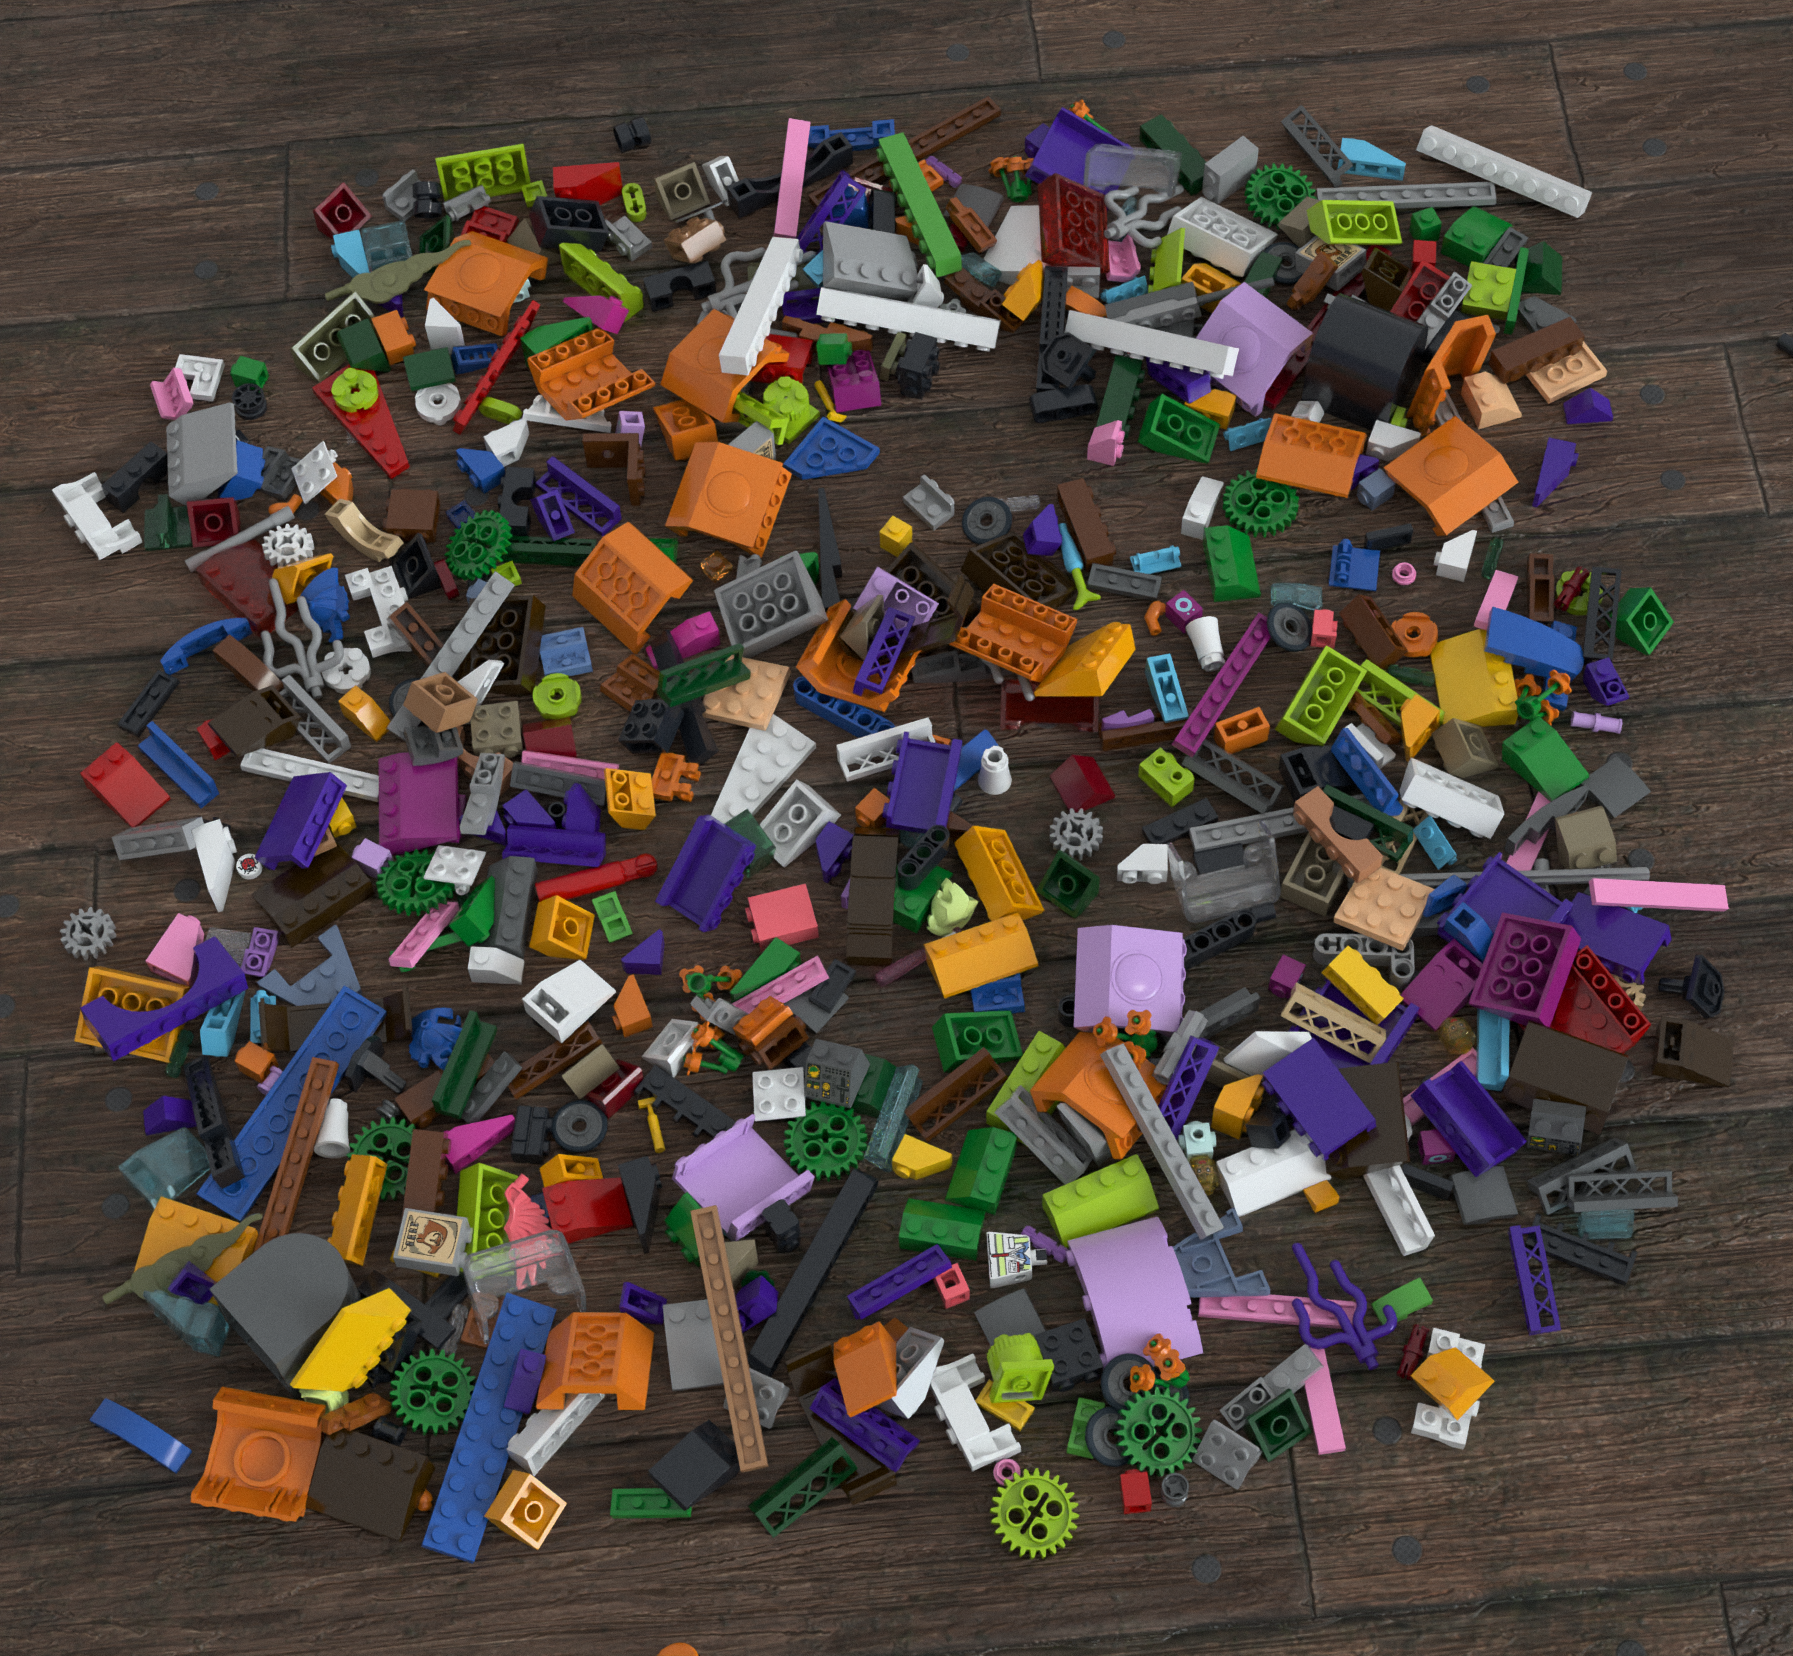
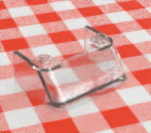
M1095 144L1086 152L1083 188L1088 189L1092 186L1094 190H1105V187L1110 185L1137 186L1154 189V191L1158 192V196L1172 197L1177 188L1182 153L1170 150Z
M1258 820L1260 842L1247 846L1243 852L1244 865L1197 875L1194 865L1181 859L1172 842L1167 843L1171 876L1182 911L1189 922L1200 923L1224 917L1242 909L1249 910V907L1267 902L1275 903L1280 898L1281 888L1275 840L1263 820Z
M558 1230L544 1231L469 1254L462 1263L472 1310L484 1344L490 1343L487 1319L494 1317L498 1313L499 1302L497 1297L505 1295L506 1292L512 1293L547 1282L550 1291L555 1295L564 1296L574 1293L580 1312H586L584 1286L565 1236Z

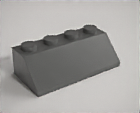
M509 856L489 865L487 878L492 875L495 879L494 924L489 930V937L480 944L476 942L475 947L498 948L524 960L535 883L538 874L535 858Z

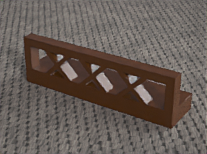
M1187 708L1189 717L1193 712L1192 708ZM1155 713L1153 714L1154 723L1101 731L1102 722L1097 723L1102 751L1175 740L1188 719L1165 723L1161 714Z
M589 1021L578 1027L563 1043L557 1040L520 1064L523 1068L511 1081L508 1088L517 1100L603 1043Z
M983 1047L903 1111L924 1139L929 1142L1004 1083L1008 1077L996 1064L990 1053ZM992 1069L998 1073L999 1076L991 1082H984L985 1075ZM969 1087H977L975 1095L971 1098L964 1097L965 1090ZM957 1103L956 1109L952 1113H943L946 1105ZM929 1119H936L935 1126L928 1132L921 1126Z

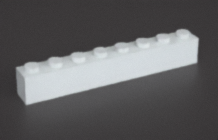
M1432 125L1423 130L1416 149L1419 152L1577 218L1585 212L1592 192Z
M772 237L719 353L722 373L749 375L752 366L756 365L757 355L763 349L764 339L770 333L771 323L776 320L777 310L783 304L784 294L789 291L790 281L796 275L798 263L802 261L803 250L800 249L798 239Z
M821 287L816 314L821 315V320L835 322V318L844 320L843 324L857 326L858 322L866 324L865 328L879 330V327L888 328V332L893 334L901 331L910 332V337H913L914 333L918 332L936 337L937 342L945 343L947 339L955 341L954 345L968 347V344L977 345L976 349L988 352L990 348L996 347L1001 321L828 287Z
M1069 310L1064 332L1071 333L1083 342L1091 343V347L1097 350L1104 351V347L1111 348L1110 353L1123 355L1124 351L1130 352L1131 358L1143 360V357L1147 356L1150 357L1149 362L1163 365V361L1170 362V367L1183 369L1184 365L1190 366L1189 371L1203 374V371L1207 370L1211 371L1210 376L1223 379L1224 375L1233 376L1239 348L1071 310Z

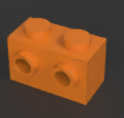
M397 310L372 318L374 331L389 365L404 361V356L414 354L413 347H416L415 339L412 334L408 335L407 330H409L407 321L405 317L400 318Z
M1257 707L1215 723L1213 738L1219 747L1233 754L1268 741L1270 725L1261 708Z

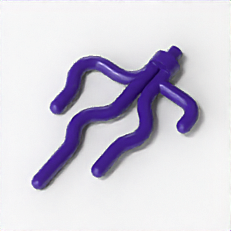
M1298 1242L1294 1243L1292 1250L1307 1277V1292L1310 1300L1320 1309L1333 1313L1343 1332L1334 1333L1324 1338H1314L1310 1334L1308 1312L1302 1301L1296 1298L1292 1301V1306L1299 1318V1334L1302 1341L1310 1348L1318 1350L1338 1343H1345L1353 1349L1361 1364L1366 1363L1369 1370L1377 1368L1379 1364L1375 1358L1379 1353L1372 1341L1394 1331L1397 1326V1316L1394 1309L1390 1305H1385L1383 1313L1387 1322L1367 1332L1363 1324V1318L1367 1310L1366 1297L1360 1288L1349 1281L1340 1262L1332 1260L1330 1268L1339 1285L1346 1293L1354 1297L1357 1303L1353 1314L1352 1326L1347 1314L1340 1305L1320 1296L1317 1274L1302 1245Z

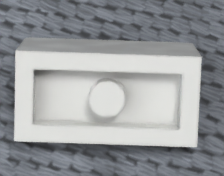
M1352 723L1345 727L1349 728L1379 769L1395 758L1396 754L1386 744L1379 742L1375 737V733L1363 723L1358 727H1355Z

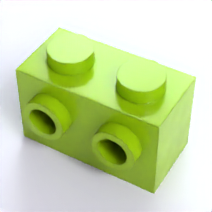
M1161 747L1139 764L1138 777L1171 807H1174L1193 791V774L1187 768H1182L1177 763L1175 757L1169 752L1166 753Z

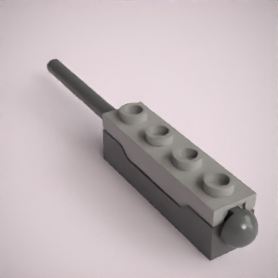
M1273 277L1247 283L1254 290L1275 286ZM1192 281L1106 304L1107 319L1151 329L1169 326L1176 322L1200 317V306L1222 300L1238 286L1197 296Z

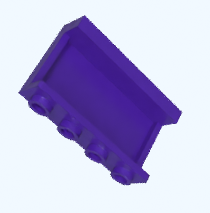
M904 731L903 740L898 739L896 747L899 759L898 761L894 760L891 774L895 775L894 782L889 781L887 796H891L890 802L885 803L882 817L886 818V827L923 834L932 826L942 825L947 828L962 753V740L953 739L952 745L910 739L909 732Z
M331 772L293 776L254 858L269 870H275L278 862L293 861L302 869L309 868L347 785Z
M711 815L698 816L655 902L661 906L673 907L700 925L699 930L702 932L716 929L721 922V913L732 901L731 894L734 888L743 880L744 875L742 873L745 867L752 862L755 856L753 852L757 845Z
M1578 892L1572 901L1574 904L1572 912L1563 922V924L1573 926L1581 937L1577 952L1588 945L1610 974L1621 977L1628 983L1642 985L1645 981L1644 971L1661 945L1667 947L1672 940L1669 925L1618 906L1592 905L1591 896Z
M1314 1038L1262 1072L1264 1078L1263 1087L1270 1096L1275 1094L1280 1101L1277 1103L1282 1113H1285V1116L1290 1115L1295 1121L1292 1125L1301 1137L1303 1135L1307 1137L1310 1142L1307 1145L1316 1158L1321 1156L1326 1161L1329 1159L1328 1155L1353 1137L1364 1130L1369 1132L1376 1127V1120Z
M1463 1061L1458 1062L1451 1070L1432 1081L1431 1079L1426 1080L1410 1095L1476 1178L1512 1156L1526 1143V1139Z

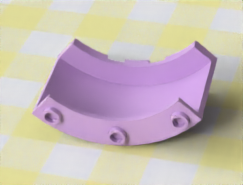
M1158 1217L1067 1241L1069 1250L1065 1251L1069 1267H1074L1085 1293L1082 1296L1085 1310L1091 1312L1102 1352L1099 1356L1104 1368L1113 1358L1126 1353L1140 1355L1154 1367L1155 1361L1151 1359V1356H1145L1143 1349L1147 1346L1148 1341L1159 1333L1164 1339L1169 1338L1171 1340V1349H1176L1179 1352V1359L1203 1353L1197 1322L1192 1320L1190 1309H1187V1305L1191 1304L1186 1283L1172 1246L1168 1247L1167 1233Z

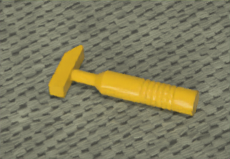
M821 380L816 381L814 386L826 409L830 411L827 415L828 420L843 422L847 416L836 413L835 405Z
M651 1097L638 1100L639 1109L646 1107L648 1109L649 1115L647 1120L655 1152H664L665 1146L658 1117L654 1114L652 1108L656 1098Z

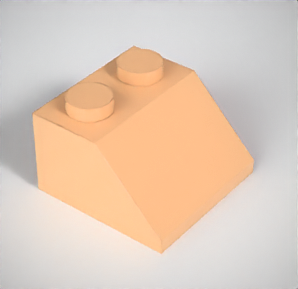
M1482 372L1464 377L1461 395L1478 429L1522 416L1507 384H1502L1497 376L1488 372Z

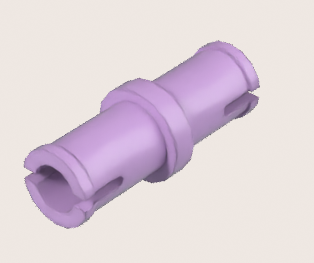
M1573 711L1570 726L1592 729V732L1600 730L1620 734L1622 719L1601 716L1600 713L1592 715Z

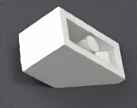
M719 156L703 164L702 167L711 187L722 201L727 199V202L724 204L729 206L727 186L738 182L739 179L729 156Z
M923 264L917 274V292L908 298V303L938 308L944 299L940 282L928 265Z
M1376 420L1368 441L1366 455L1385 461L1393 460L1420 441L1421 433Z
M1471 530L1444 543L1442 552L1437 551L1434 565L1438 566L1437 576L1464 582L1477 531Z
M471 947L468 971L472 982L522 985L523 959L498 948Z

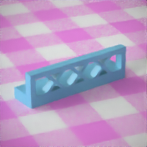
M1477 1008L1476 1079L1484 1089L1502 1091L1509 1077V1020Z

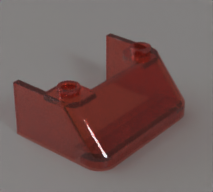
M1004 680L1002 682L1000 729H1020V725L1025 723L1073 724V726L1078 727L1079 731H1092L1093 728V732H1098L1099 696H1035L1034 694V699L1027 701L1019 680ZM1029 680L1034 693L1040 682Z

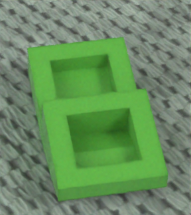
M615 891L592 899L593 906L609 943L633 935Z
M1418 1278L1376 1300L1371 1304V1307L1381 1325H1384L1387 1322L1383 1313L1385 1305L1392 1306L1397 1316V1322L1406 1319L1408 1314L1432 1304L1433 1299L1421 1278Z
M1079 1397L1067 1453L1093 1459L1086 1445L1085 1429L1090 1417L1096 1411L1105 1408V1403Z

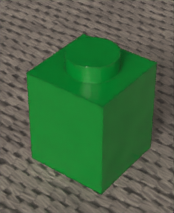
M1433 207L1412 213L1409 231L1414 240L1438 241L1442 223Z
M847 333L820 334L816 344L819 365L846 364L848 357L852 355V343L848 342Z
M240 356L237 362L232 365L230 371L235 387L250 383L256 384L262 389L269 377L264 362Z

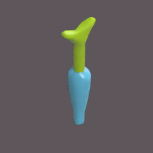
M1060 523L1058 527L1062 535L1061 551L1064 566L1067 572L1073 575L1078 591L1073 610H1078L1088 601L1101 599V596L1086 589L1081 573L1083 568L1082 558L1068 532L1066 524Z

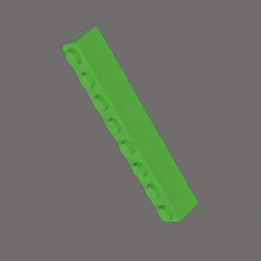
M904 132L878 139L879 149H876L878 160L884 163V173L886 177L890 176L891 188L893 192L898 194V203L901 208L904 207L906 221L912 224L913 236L919 239V248L921 253L927 256L926 262L928 267L933 269L936 278L961 271V253Z

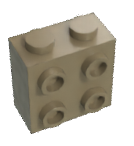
M518 701L475 706L470 719L474 755L480 756V753L495 754L498 752L504 754L507 758L522 755L524 747Z

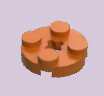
M1406 613L1403 615V618L1398 621L1395 620L1391 625L1408 650L1403 656L1426 657L1431 654L1432 649L1437 644V625L1424 613ZM1416 631L1419 636L1410 638L1407 635H1412V632Z

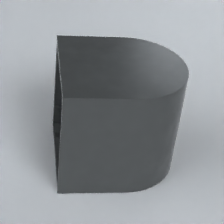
M304 1233L287 1234L272 1239L209 1289L231 1327L295 1399L299 1398L302 1394L299 1392V1388H293L290 1383L340 1310L362 1300L338 1250L328 1241L318 1236Z

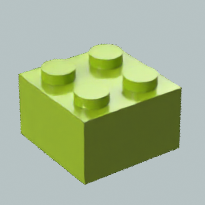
M1471 261L1467 281L1472 284V287L1464 296L1461 312L1477 316L1489 315V318L1506 320L1516 269Z

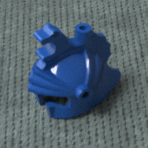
M330 568L316 576L300 596L306 598L312 619L319 624L323 633H331V638L328 641L333 642L343 639V627L340 620L345 622L350 618V615L347 613L349 609L347 592L344 586H340L338 583V568Z
M434 1008L418 1014L411 1020L413 1032L411 1036L413 1040L409 1045V1053L411 1054V1059L419 1062L418 1065L420 1067L427 1068L430 1059H433L434 1063L444 1071L449 1060L447 1057L451 1055L462 1030L461 1018L457 1015L454 1025L437 1023L438 1016L453 1019V1010L451 1008Z

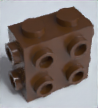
M391 489L390 498L386 499V512H388L387 518L383 519V531L399 536L403 542H410L417 533H421L425 543H435L441 507L438 491L430 489Z
M793 1015L756 1047L751 1042L749 1043L736 1035L740 1041L738 1047L746 1057L750 1055L758 1066L763 1064L769 1070L779 1065L791 1052L800 1048L802 1043L809 1039L804 1031L806 1028L804 1022L800 1017H794Z

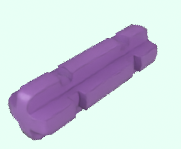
M929 156L926 159V164L931 166L949 185L957 188L961 184L962 177L957 173H953V170L942 162H938V159L934 156Z
M1029 1225L1022 1230L1021 1235L1029 1236L1030 1242L1033 1243L1032 1246L1037 1249H1046L1047 1255H1053V1258L1061 1263L1066 1260L1065 1251H1068L1066 1247L1058 1246L1056 1241L1041 1232L1036 1233V1229Z

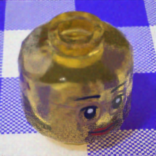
M1451 1017L1444 1020L1438 1031L1440 1042L1453 1055L1468 1053L1476 1041L1475 1032L1469 1023L1460 1017Z
M1205 1155L1193 1157L1190 1159L1189 1164L1207 1196L1211 1195L1221 1183L1216 1161Z

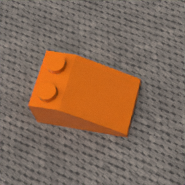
M682 399L653 407L669 451L675 460L689 459L695 442H718L715 423L709 414L688 401Z
M880 1322L865 1326L860 1331L848 1337H843L834 1343V1365L847 1414L850 1418L897 1396L896 1342Z

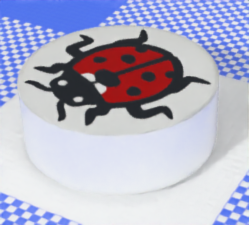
M245 854L237 861L236 868L239 875L244 879H254L262 872V864L254 858V854Z

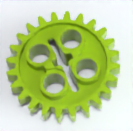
M1036 1468L1033 1475L1030 1476L1028 1470L1024 1469L1022 1478L1015 1472L1012 1475L1014 1482L1006 1478L1003 1481L1006 1489L998 1487L996 1490L1001 1497H993L991 1500L994 1504L998 1505V1507L991 1508L989 1512L997 1515L990 1522L992 1525H999L994 1534L1004 1535L1000 1543L1001 1545L1008 1541L1011 1543L1009 1552H1012L1016 1547L1019 1548V1557H1022L1026 1551H1029L1030 1559L1035 1557L1036 1552H1039L1041 1558L1044 1559L1046 1557V1550L1055 1555V1545L1063 1549L1066 1545L1062 1538L1071 1540L1073 1536L1068 1530L1077 1529V1525L1072 1523L1071 1520L1079 1518V1514L1072 1512L1078 1506V1503L1069 1501L1073 1497L1074 1492L1065 1493L1064 1490L1068 1483H1064L1061 1486L1057 1484L1059 1475L1054 1477L1053 1480L1049 1479V1470L1043 1476H1040L1039 1470ZM1026 1488L1034 1489L1037 1499L1034 1501L1027 1500L1023 1495V1490ZM1047 1493L1048 1498L1038 1512L1039 1517H1035L1025 1534H1021V1528L1031 1515L1029 1510L1032 1511L1043 1494ZM1047 1504H1056L1060 1509V1514L1058 1516L1049 1515L1046 1510ZM1009 1512H1019L1022 1516V1522L1019 1524L1012 1523L1009 1519ZM1035 1526L1042 1527L1045 1531V1538L1036 1539L1032 1535V1528Z

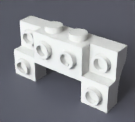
M93 472L76 482L61 484L52 489L66 512L64 519L69 527L72 528L74 526L76 528L75 534L81 543L86 542L98 559L101 560L117 550H120L122 554L141 544L142 539L140 534L133 529L129 519L113 528L111 527L109 521L96 504L105 498V494L101 487L102 484L96 473Z
M392 566L370 573L368 568L346 574L345 577L353 601L372 595L382 625L364 631L372 657L397 651H412L386 620L388 616L405 603L404 601H408L405 588H399Z
M1433 1328L1427 1358L1456 1347L1481 1368L1485 1344L1459 1338L1460 1334ZM1477 1400L1458 1421L1440 1405L1434 1407L1418 1403L1411 1433L1432 1438L1450 1447L1463 1450L1466 1444L1470 1419L1472 1416H1477L1480 1401Z
M970 1354L953 1363L936 1367L929 1386L937 1401V1406H934L935 1412L940 1421L945 1420L949 1428L946 1430L951 1444H957L959 1450L963 1452L972 1472L994 1461L997 1463L1002 1459H1007L1021 1452V1446L1019 1442H1016L1009 1423L989 1432V1427L969 1390L985 1382V1376L983 1372H980L975 1362L974 1354Z

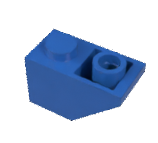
M463 448L456 450L458 457L456 464L462 473L466 472L469 475V480L475 488L479 487L485 494L501 484V477L506 474L505 468L492 452Z
M1462 902L1446 919L1444 930L1483 962L1494 933L1479 914Z

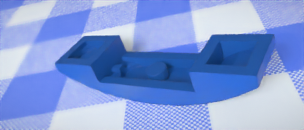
M894 119L872 121V127L829 131V125L810 126L808 147L816 149L823 140L840 132L852 145L853 151L878 147V139L895 135Z
M230 618L202 626L181 638L160 660L165 673L171 675L189 666L186 658L225 639L229 634L238 641L253 634L247 618Z
M107 1398L103 1400L89 1420L109 1434L116 1435L149 1455L154 1461L177 1474L192 1453L191 1449L162 1429Z

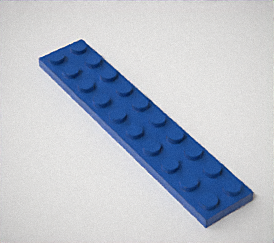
M344 985L234 1140L245 1178L222 1189L212 1178V1174H210L197 1192V1196L239 1223L243 1221L279 1169L312 1057L335 1061L339 1064L331 1091L332 1094L344 1077L353 1053L359 1049L365 1039L374 1034L386 1017L387 1011Z
M506 1292L421 1547L472 1564L474 1563L488 1521L484 1516L495 1500L509 1457L507 1452L508 1443L516 1434L523 1414L522 1412L503 1408L515 1356L520 1349L543 1353L557 1309Z

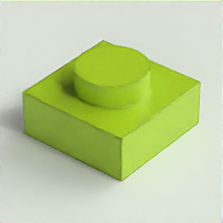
M542 180L521 185L527 208L533 206L537 196L547 197Z
M1397 406L1391 421L1392 425L1406 429L1408 419L1405 418L1406 408Z
M513 561L497 566L496 569H491L492 575L496 571L515 586L522 584Z

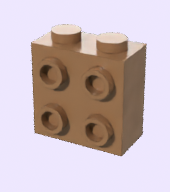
M696 216L686 222L687 225L683 228H676L669 232V237L663 240L674 260L694 264L703 259L702 255L719 249L721 243L726 241V238L723 234L725 230L720 222Z

